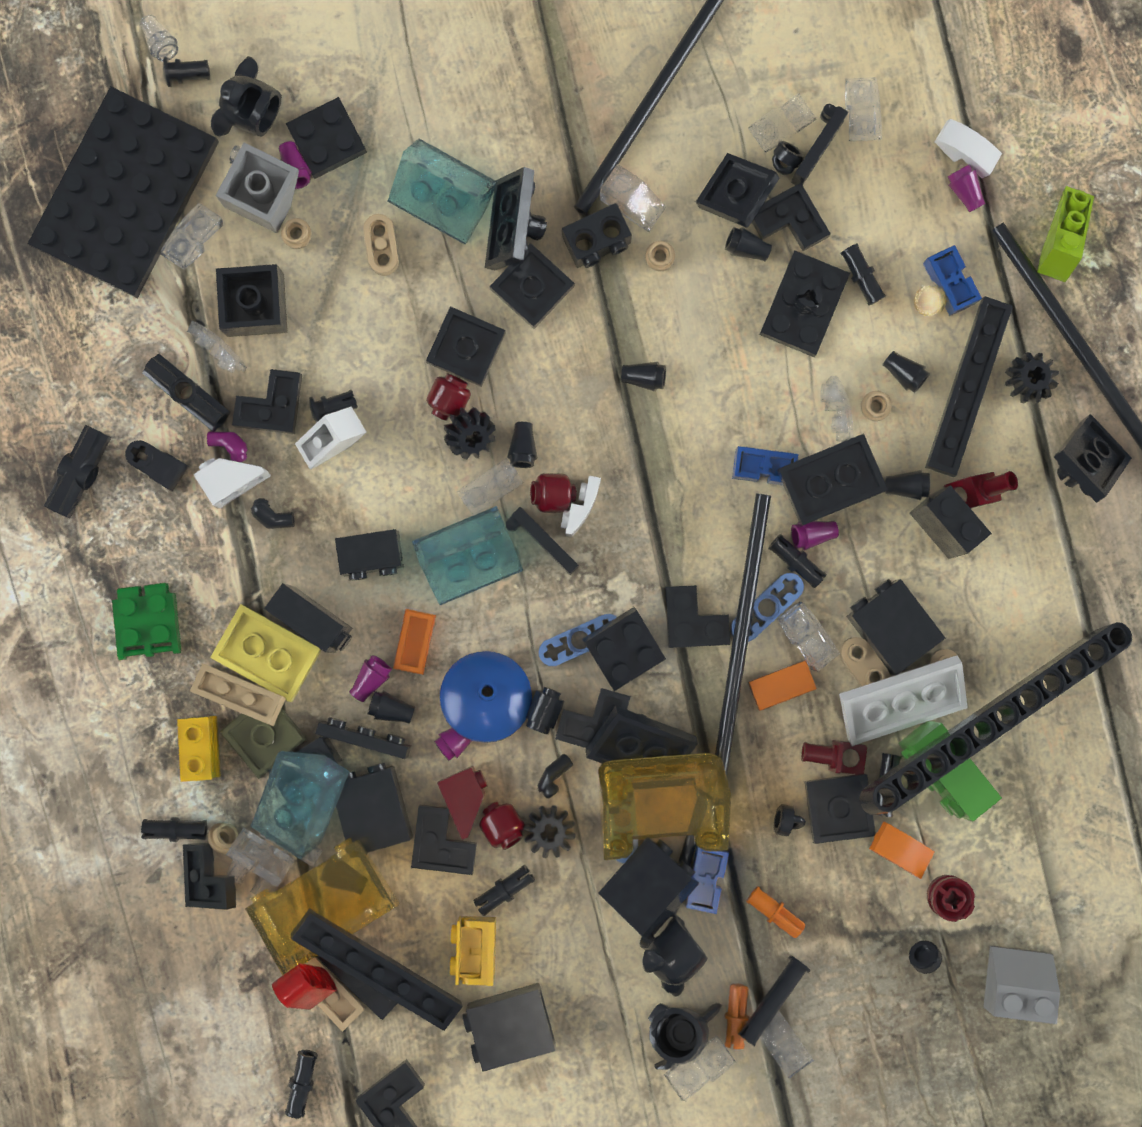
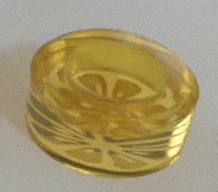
M923 286L914 296V306L921 315H937L945 308L946 294L939 286Z

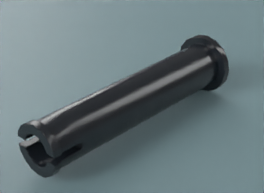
M791 955L789 956L790 962L738 1033L739 1036L754 1047L805 972L809 973L811 971L806 965Z

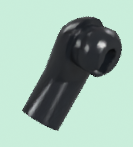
M258 498L253 502L251 513L266 528L276 529L295 526L293 512L275 513L270 508L268 500L264 498Z
M562 754L546 767L537 785L539 793L542 792L545 798L549 799L559 791V787L554 781L573 766L572 761L566 754Z

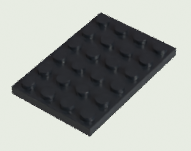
M110 86L27 244L138 299L219 143L218 139Z

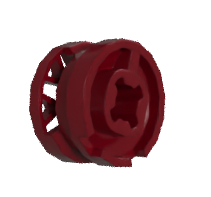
M942 875L935 878L927 889L929 907L935 914L947 921L957 922L958 920L966 919L975 908V894L972 887L954 875Z

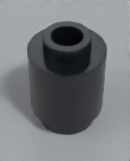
M544 687L543 691L536 690L526 716L528 720L525 726L548 735L550 729H554L565 702L559 699L561 693Z

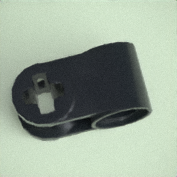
M142 440L130 443L125 451L126 460L131 466L145 473L150 479L172 492L189 467L170 454L162 452ZM140 451L148 455L145 461L137 457Z

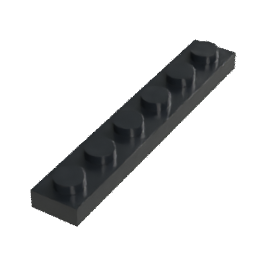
M986 296L981 299L925 468L951 477L957 476L1013 308L1012 305Z
M310 908L290 933L291 940L443 1031L446 1030L463 1007L461 1000Z

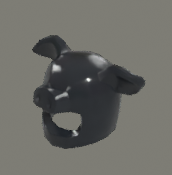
M247 56L239 64L235 71V76L225 81L221 86L220 109L216 110L211 119V128L216 136L220 137L229 134L232 126H235L248 133L262 137L269 131L277 117L282 95L272 86L256 79L259 71L258 64L250 56Z
M675 915L669 921L665 930L659 936H653L650 940L642 937L639 943L640 947L645 950L642 959L644 971L647 973L653 972L661 980L662 988L674 997L679 996L683 992L684 983L692 978L708 959L685 927L684 921L678 915Z
M659 1003L648 1018L651 1022L649 1027L650 1042L654 1050L664 1058V1060L654 1064V1067L659 1070H669L675 1064L682 1065L694 1061L708 1043L709 1028L707 1023L719 1013L722 1004L715 1003L703 1014H698L689 1008H670L663 1003Z

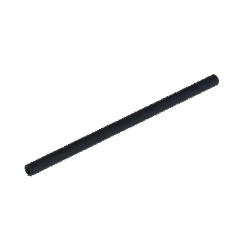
M706 0L574 205V208L583 215L588 213L724 0Z
M1004 222L991 230V233L1142 450V422Z
M756 493L708 794L709 798L723 800L771 501V495Z

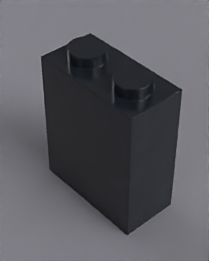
M951 485L932 493L910 512V515L948 559L968 554L992 534Z
M888 578L874 589L877 594L869 600L863 597L850 607L853 612L846 617L860 636L870 644L888 669L889 674L898 675L946 638L901 579L892 582Z
M282 583L264 608L325 653H336L338 650L343 651L352 639V636L349 634L353 629L351 626L295 586Z
M385 763L367 767L368 773L356 776V772L352 771L337 776L339 782L331 784L350 858L407 842L413 838L394 766L386 768Z
M647 837L598 894L642 937L650 940L699 885V882L692 877L696 873L692 867L684 860L678 863L670 856L674 851L664 841L659 839L655 842Z
M539 983L469 1002L466 1013L462 1015L466 1032H472L475 1044H471L474 1062H480L482 1072L554 1052L556 1049L555 1038Z

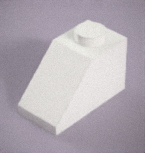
M348 407L324 415L295 445L309 469H313L351 447L366 431L353 408Z
M212 458L205 461L199 466L200 471L193 474L212 505L218 508H222L271 476L262 467L221 458L217 460Z

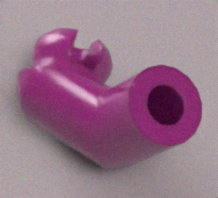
M208 431V446L225 447L231 454L230 459L232 461L243 462L247 459V444L237 433Z

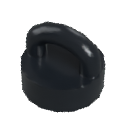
M780 141L773 151L772 163L778 173L789 175L795 168L799 167L804 159V155L794 145L786 141ZM780 161H782L783 163H785L786 165H788V167H787V168L783 167V166L781 165Z
M781 804L775 814L774 832L776 835L787 837L792 829L804 827L806 821L803 817L795 815L793 806Z
M927 940L919 941L911 947L909 960L918 972L930 974L940 967L942 954L933 942Z

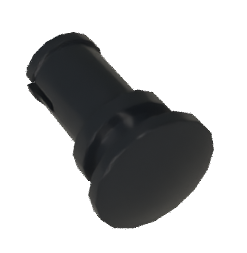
M165 56L163 59V75L167 86L172 87V81H178V84H182L183 80H210L208 60L181 62L180 59H175V62H169L168 56Z
M352 390L329 398L322 396L320 397L321 400L314 402L313 397H309L311 414L316 423L324 415L348 407L358 408Z

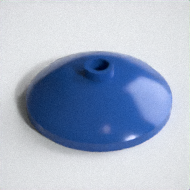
M490 651L471 653L455 662L447 671L440 690V706L447 723L464 738L481 743L501 741L514 734L525 722L532 702L531 685L523 669L511 658ZM488 687L492 689L493 695L486 697L482 694L481 690Z

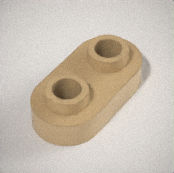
M374 214L365 221L363 227L368 263L376 274L387 276L394 273L399 265L395 229L392 221L386 215ZM378 228L385 229V233L382 236L375 235V231ZM382 257L389 258L387 265L379 264Z
M860 637L849 638L840 646V658L860 687L873 683L870 680V675L874 671L879 674V681L890 677L888 669L865 639ZM854 647H859L862 651L859 658H855L852 655Z

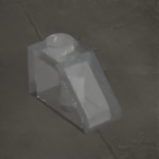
M619 164L615 166L600 188V200L608 206L617 203L623 216L650 232L666 208L643 180Z

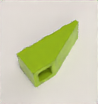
M1068 186L1065 187L1041 252L1038 273L1066 282L1083 256L1094 200L1093 195Z

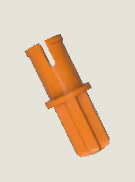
M759 886L752 891L746 900L748 904L768 918L767 922H774L793 938H797L803 932L805 923L784 908L782 901L778 903L762 891Z
M738 983L731 984L728 1012L724 1015L727 1019L726 1041L724 1045L727 1048H731L732 1044H734L733 1049H744L745 1047L744 1039L738 1035L739 1031L742 1030L749 1020V1015L746 1014L748 987L744 984Z

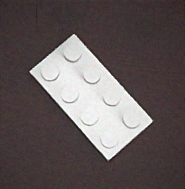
M957 655L839 694L847 738L851 746L968 708L963 665Z

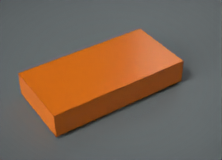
M405 609L393 669L424 675L436 615Z
M806 660L748 682L759 711L817 689Z

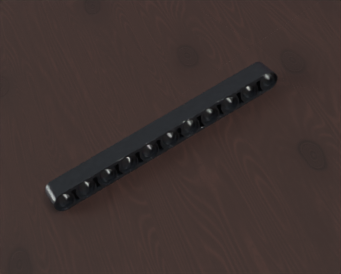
M1116 622L1088 634L865 787L859 797L862 809L870 815H879L892 812L1127 649L1132 642L1130 629L1125 624ZM1043 680L1045 681V683H1046V685H1047V689L1045 688V686H1044V684H1043ZM1020 695H1021V696L1023 697V699H1024V705H1023V703L1021 702ZM997 711L1001 714L1002 721L999 720ZM974 726H975L976 729L978 730V734H979V737H978V738H977V736H976L975 733H974ZM950 743L955 747V755L951 752ZM926 759L931 763V772L927 769ZM902 775L907 779V789L902 785ZM877 792L883 797L882 806L877 802Z

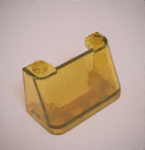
M701 753L612 760L601 764L599 767L598 786L604 860L626 858L633 851V840L646 839L647 837L660 838L693 835L696 845L702 850H728L731 792L723 762L717 755Z
M351 838L341 842L334 847L336 853L330 859L279 890L270 893L267 888L250 898L253 904L245 908L282 976L299 963L305 964L318 956L291 940L290 935L309 908L349 933L354 934L400 905L395 894L359 840L352 842Z

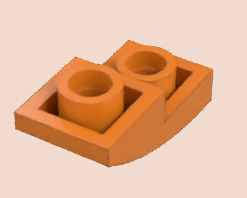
M884 821L875 834L869 848L879 856L896 864L919 879L922 878L935 851Z

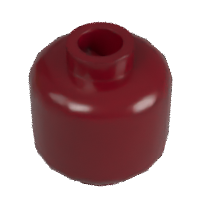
M446 373L445 377H437L426 399L427 404L433 408L431 414L445 421H448L450 414L456 417L459 416L460 407L465 409L471 396L470 390L467 388L468 383Z
M542 473L537 477L536 481L531 482V503L536 505L540 512L563 513L569 509L571 502L576 501V485L571 484L566 474Z
M494 802L483 810L484 817L481 819L479 827L492 847H502L503 850H506L517 844L524 837L522 832L524 831L525 823L512 804L499 805L498 802Z

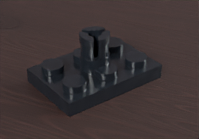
M523 167L495 180L485 268L495 271L523 261L528 250L526 237L538 241L545 234L547 227L546 218L540 215H533L530 212L531 197L535 191V182L533 181L535 170Z
M794 250L759 335L815 358L850 273Z
M1091 414L1081 420L1054 456L1059 465L1057 469L1059 479L1062 481L1069 476L1070 478L1064 484L1071 488L1079 484L1081 491L1085 495L1090 496L1096 503L1108 495L1132 459Z
M864 433L777 470L800 526H804L888 490Z
M615 706L585 749L587 759L667 787L696 748L698 741L695 735L647 718L644 714H637Z

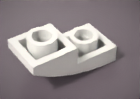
M953 119L946 121L935 140V143L953 162L963 159L968 165L970 164L973 170L976 169V173L981 178L991 174L1002 155L986 138Z
M589 476L588 483L582 482L578 500L584 501V505L571 503L570 511L566 510L563 512L561 528L566 529V536L572 537L585 522L595 502L601 478Z

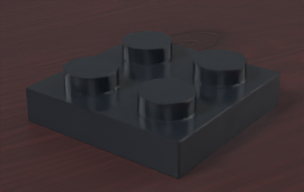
M339 97L286 123L314 179L367 153Z
M727 153L696 200V204L702 210L748 228L780 178L777 172Z
M530 243L524 260L509 265L490 285V290L528 325L535 329L574 288L575 283Z
M450 306L428 354L426 363L482 387L506 334V330Z
M635 607L582 639L614 691L666 660Z
M867 774L804 781L814 844L875 836L873 815L866 813L862 809L859 799L861 791L869 785Z

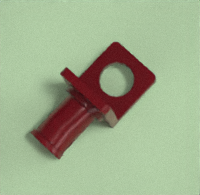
M1012 471L995 476L994 472L945 484L943 488L950 485L954 490L958 487L963 488L967 494L965 503L970 508L1001 501L1002 493L1017 489L1018 479Z
M832 740L831 746L804 742L801 761L828 765L829 771L838 774L840 772L855 775L863 774L867 746L863 744L851 746L849 742ZM848 749L855 750L859 755L858 763L853 767H847L842 762L843 753Z

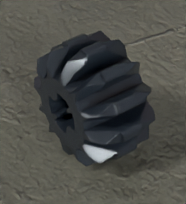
M1031 352L1023 354L1022 358L1016 357L1012 360L1013 367H1009L1005 372L1011 377V379L1005 382V385L1014 387L1010 396L1014 397L1021 394V403H1026L1030 399L1033 404L1041 402V398L1047 399L1051 397L1050 389H1055L1059 384L1052 379L1059 374V371L1050 370L1049 368L1053 364V360L1049 359L1044 363L1043 353H1038L1033 357ZM1031 373L1034 375V377L1028 378L1027 375ZM1036 379V382L1031 383L1029 380Z
M472 406L468 413L460 407L459 416L456 417L450 414L452 423L444 425V430L447 433L444 436V441L450 446L449 449L454 455L460 454L462 458L467 460L473 454L475 458L479 459L481 450L489 452L487 443L495 442L493 432L496 429L486 412H479L477 408Z
M552 805L551 814L548 815L545 807L540 806L541 818L533 812L529 814L530 820L536 825L525 824L524 830L534 833L527 835L524 840L526 843L536 840L531 851L536 853L540 847H543V858L548 857L549 849H553L556 858L560 857L559 845L567 851L571 848L564 838L573 840L576 837L575 833L565 831L574 827L575 822L570 820L563 823L568 816V812L564 810L559 817L556 816V805ZM546 824H552L551 828L557 827L558 830L555 832V838L548 839V835L545 837L542 835Z

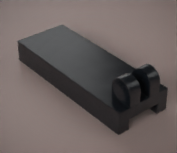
M832 104L824 106L820 118L827 124L795 172L791 181L792 184L802 183L803 185L844 123V119L849 113L847 110L840 106L835 107Z
M521 507L506 521L505 525L508 531L515 532L521 526L569 575L579 567Z

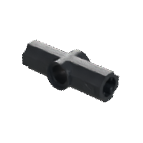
M161 354L152 357L145 365L142 374L211 431L215 432L227 421L231 412ZM187 386H192L191 396L188 399H181L182 390Z
M84 426L72 452L66 454L59 463L56 472L58 479L44 507L67 518H71L84 490H88L95 482L99 472L97 465L112 437L90 426Z

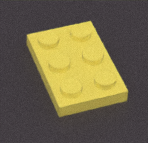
M240 604L210 658L265 689L285 697V700L293 702L319 656L321 649L296 633L251 608Z

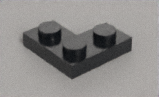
M802 183L764 202L752 221L762 240L788 226L802 251L827 239L831 234Z
M270 369L266 399L236 395L232 426L295 434L302 374L299 372Z
M697 585L665 587L668 648L730 645L729 614L698 616Z
M601 688L593 717L563 709L555 739L587 748L615 706L627 710L631 696Z
M419 805L411 868L473 875L477 843L447 839L450 816L448 808Z
M209 843L183 844L185 907L223 910L236 908L235 876L214 875V855Z
M406 1059L360 1094L355 1101L374 1127H417L402 1104L422 1090L425 1083Z

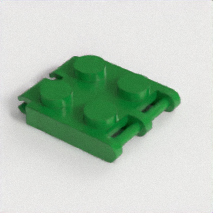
M168 583L145 585V596H142L141 586L117 589L118 599L112 600L119 661L126 660L128 656L145 655L146 657H153L154 653L173 651V654L181 653L176 593H169ZM168 642H171V644H172V645L160 646V647H154V645H153V644L168 643ZM144 645V649L126 650V647Z

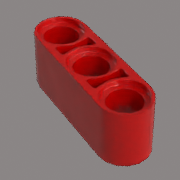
M299 963L272 983L275 995L287 1008L310 1010L337 991L334 980L324 968Z

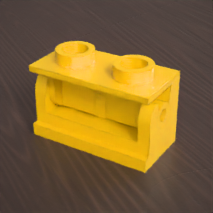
M217 716L177 719L180 782L212 780L213 778L220 777Z
M459 916L457 925H452L451 944H456V956H451L450 975L455 976V985H459L460 980H462V984L493 986L495 979L496 917Z

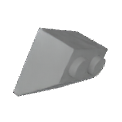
M243 143L216 197L223 207L277 233L291 208L299 170Z
M990 946L983 1008L995 1017L1057 1024L1060 989L1053 954Z

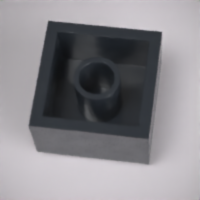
M277 264L216 269L219 329L227 337L288 333L284 273Z

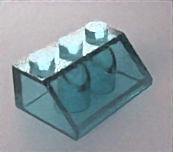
M419 138L403 151L387 202L457 241L466 244L488 208L497 181Z
M497 506L412 541L419 564L439 605L524 571Z
M280 751L277 753L250 827L299 859H302L321 844L350 771L325 755Z

